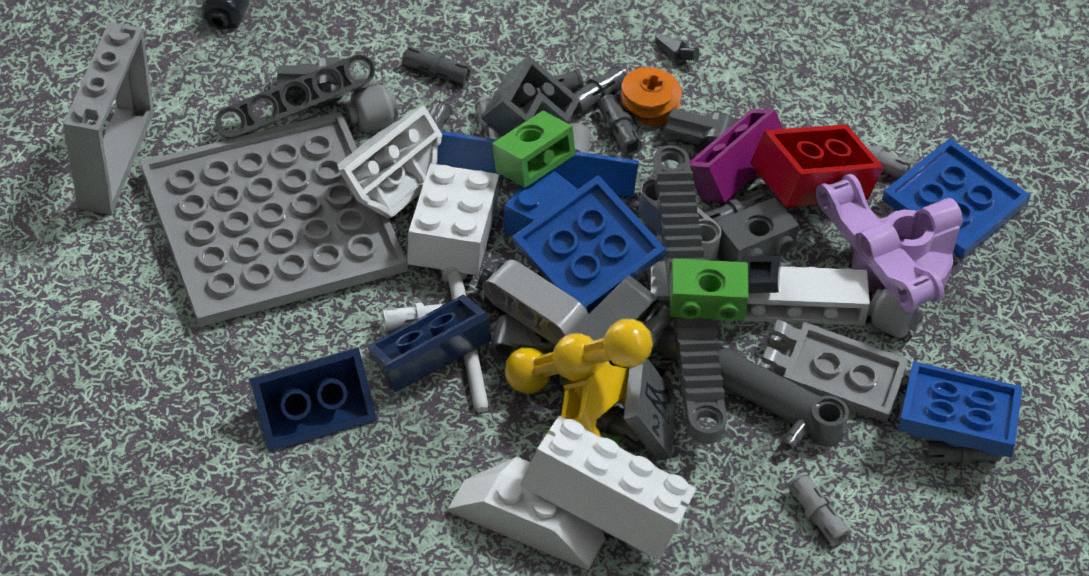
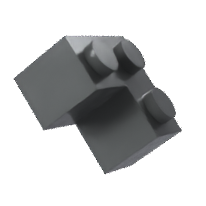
M528 56L506 73L482 114L481 119L503 137L541 111H545L568 123L580 99L532 57Z

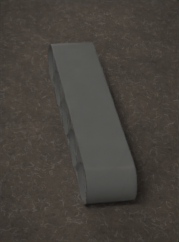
M362 54L353 55L224 107L216 115V129L225 139L248 135L354 92L357 89L364 88L370 84L375 75V65L371 58ZM358 62L366 65L369 71L368 77L364 80L354 79L349 71L351 65ZM322 76H332L336 80L337 88L335 91L324 93L319 89L317 81ZM297 88L303 91L305 94L303 104L292 106L286 101L285 95L290 89ZM260 101L270 103L273 107V114L267 119H259L253 112L256 103ZM228 114L238 116L241 120L240 128L235 132L225 131L221 126L224 116Z

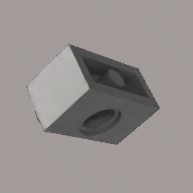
M777 197L716 221L722 232L719 252L729 262H743V256L785 255L796 245L799 224Z

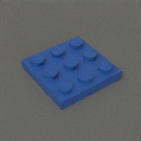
M949 138L886 188L883 192L882 200L896 211L904 209L917 211L944 199H953L960 207L963 217V223L959 228L953 252L963 259L1029 203L1031 194Z
M599 175L512 236L513 243L548 282L578 300L586 308L587 312L597 307L627 276L631 275L635 279L667 256L666 248Z
M913 361L898 431L908 433L916 438L926 437L943 441L954 447L964 446L981 450L991 456L1002 455L1012 458L1023 387Z

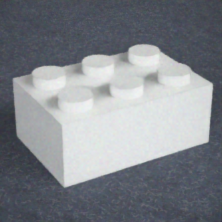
M430 164L408 231V264L441 270L448 267H456L455 272L478 275L497 209L500 174L456 168L448 165Z

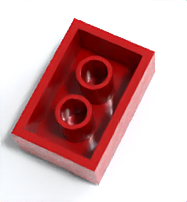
M847 124L764 130L750 162L762 180L766 182L786 208L818 205L816 198L817 186L824 183L828 185L837 183L842 180L843 176L853 174L859 180L866 200H869L884 168Z

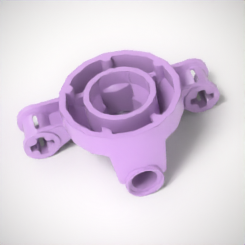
M853 174L843 176L842 180L831 185L824 183L817 186L816 198L821 210L830 218L853 247L852 269L867 270L869 292L875 295L878 289L884 290L887 288L900 307L908 313L916 310L919 304L929 300L932 302L942 300L944 297V287L949 280L953 266V250L959 228L963 223L960 207L953 199L947 198L917 211L905 209L895 211L888 215V217L878 219L869 208L861 184Z

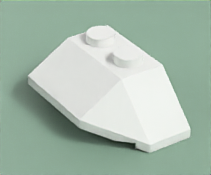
M424 105L378 132L338 163L339 172L358 202L389 219L421 194L429 165L437 163V149L441 144L442 134Z
M519 457L512 458L465 479L448 507V512L588 571L605 541L602 529L521 487L520 483L531 462Z

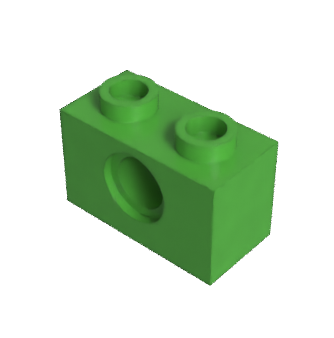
M541 111L492 143L496 172L524 188L576 154L573 126L545 111Z
M673 258L670 277V317L720 319L723 321L745 320L748 303L747 262Z

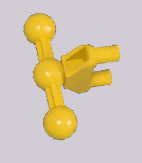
M621 319L609 327L605 333V338L593 340L584 334L571 333L560 339L554 348V352L543 354L541 350L522 347L511 353L506 360L504 369L506 381L517 392L534 394L546 386L550 376L561 374L563 378L570 380L563 386L565 396L561 417L575 420L584 429L601 437L595 425L597 419L619 400L625 408L629 369L622 367L634 368L647 360L653 346L651 332L640 321ZM609 360H611L615 365H618V366H621V367L612 366V365L609 363Z

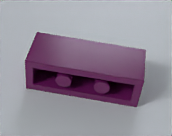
M750 109L690 161V168L693 172L692 181H694V186L700 199L703 201L725 203L732 200L736 196V192L746 183L758 177V172L750 162L764 130L783 129L775 110Z

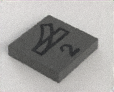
M647 358L644 363L634 368H629L624 419L656 460L670 459L677 397Z

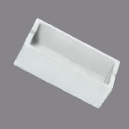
M561 416L557 417L548 434L539 445L520 483L521 487L658 560L662 557L696 490L684 478L675 474H668L655 467L648 459L642 456H635L621 449L613 440L601 438L584 429L579 422L565 419Z

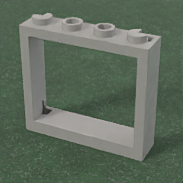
M108 22L63 123L78 209L109 215L113 214L154 115L144 34L141 27ZM116 99L117 108L103 138L102 128ZM89 119L96 120L95 125L87 124Z

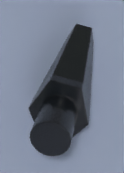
M656 33L655 43L677 64L682 65L685 60L697 61L699 59V48L687 47V44L683 41Z

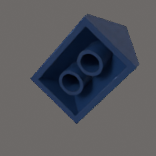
M463 294L427 313L425 316L369 344L367 348L395 393L491 342L489 318L484 310Z
M359 347L249 378L251 409L269 452L377 420Z

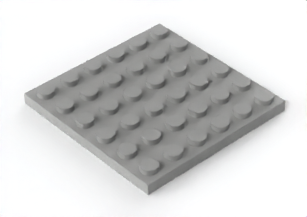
M341 111L140 161L143 177L198 327L408 271L407 259L389 219L358 202L339 172L337 164L358 149Z

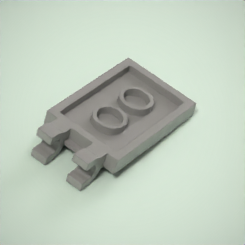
M777 319L760 366L779 376H783V378L820 397H838L846 403L851 411L887 422L908 359L806 322L803 323L800 330ZM773 348H776V349H779V350H787V353H786V355H783L782 353H780L779 351H777V350H775V349H773Z

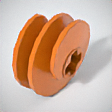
M641 67L632 70L624 77L621 101L623 106L630 113L636 115L642 124L653 127L665 125L668 123L672 108L680 110L682 96L680 84L673 75L665 70L654 67Z

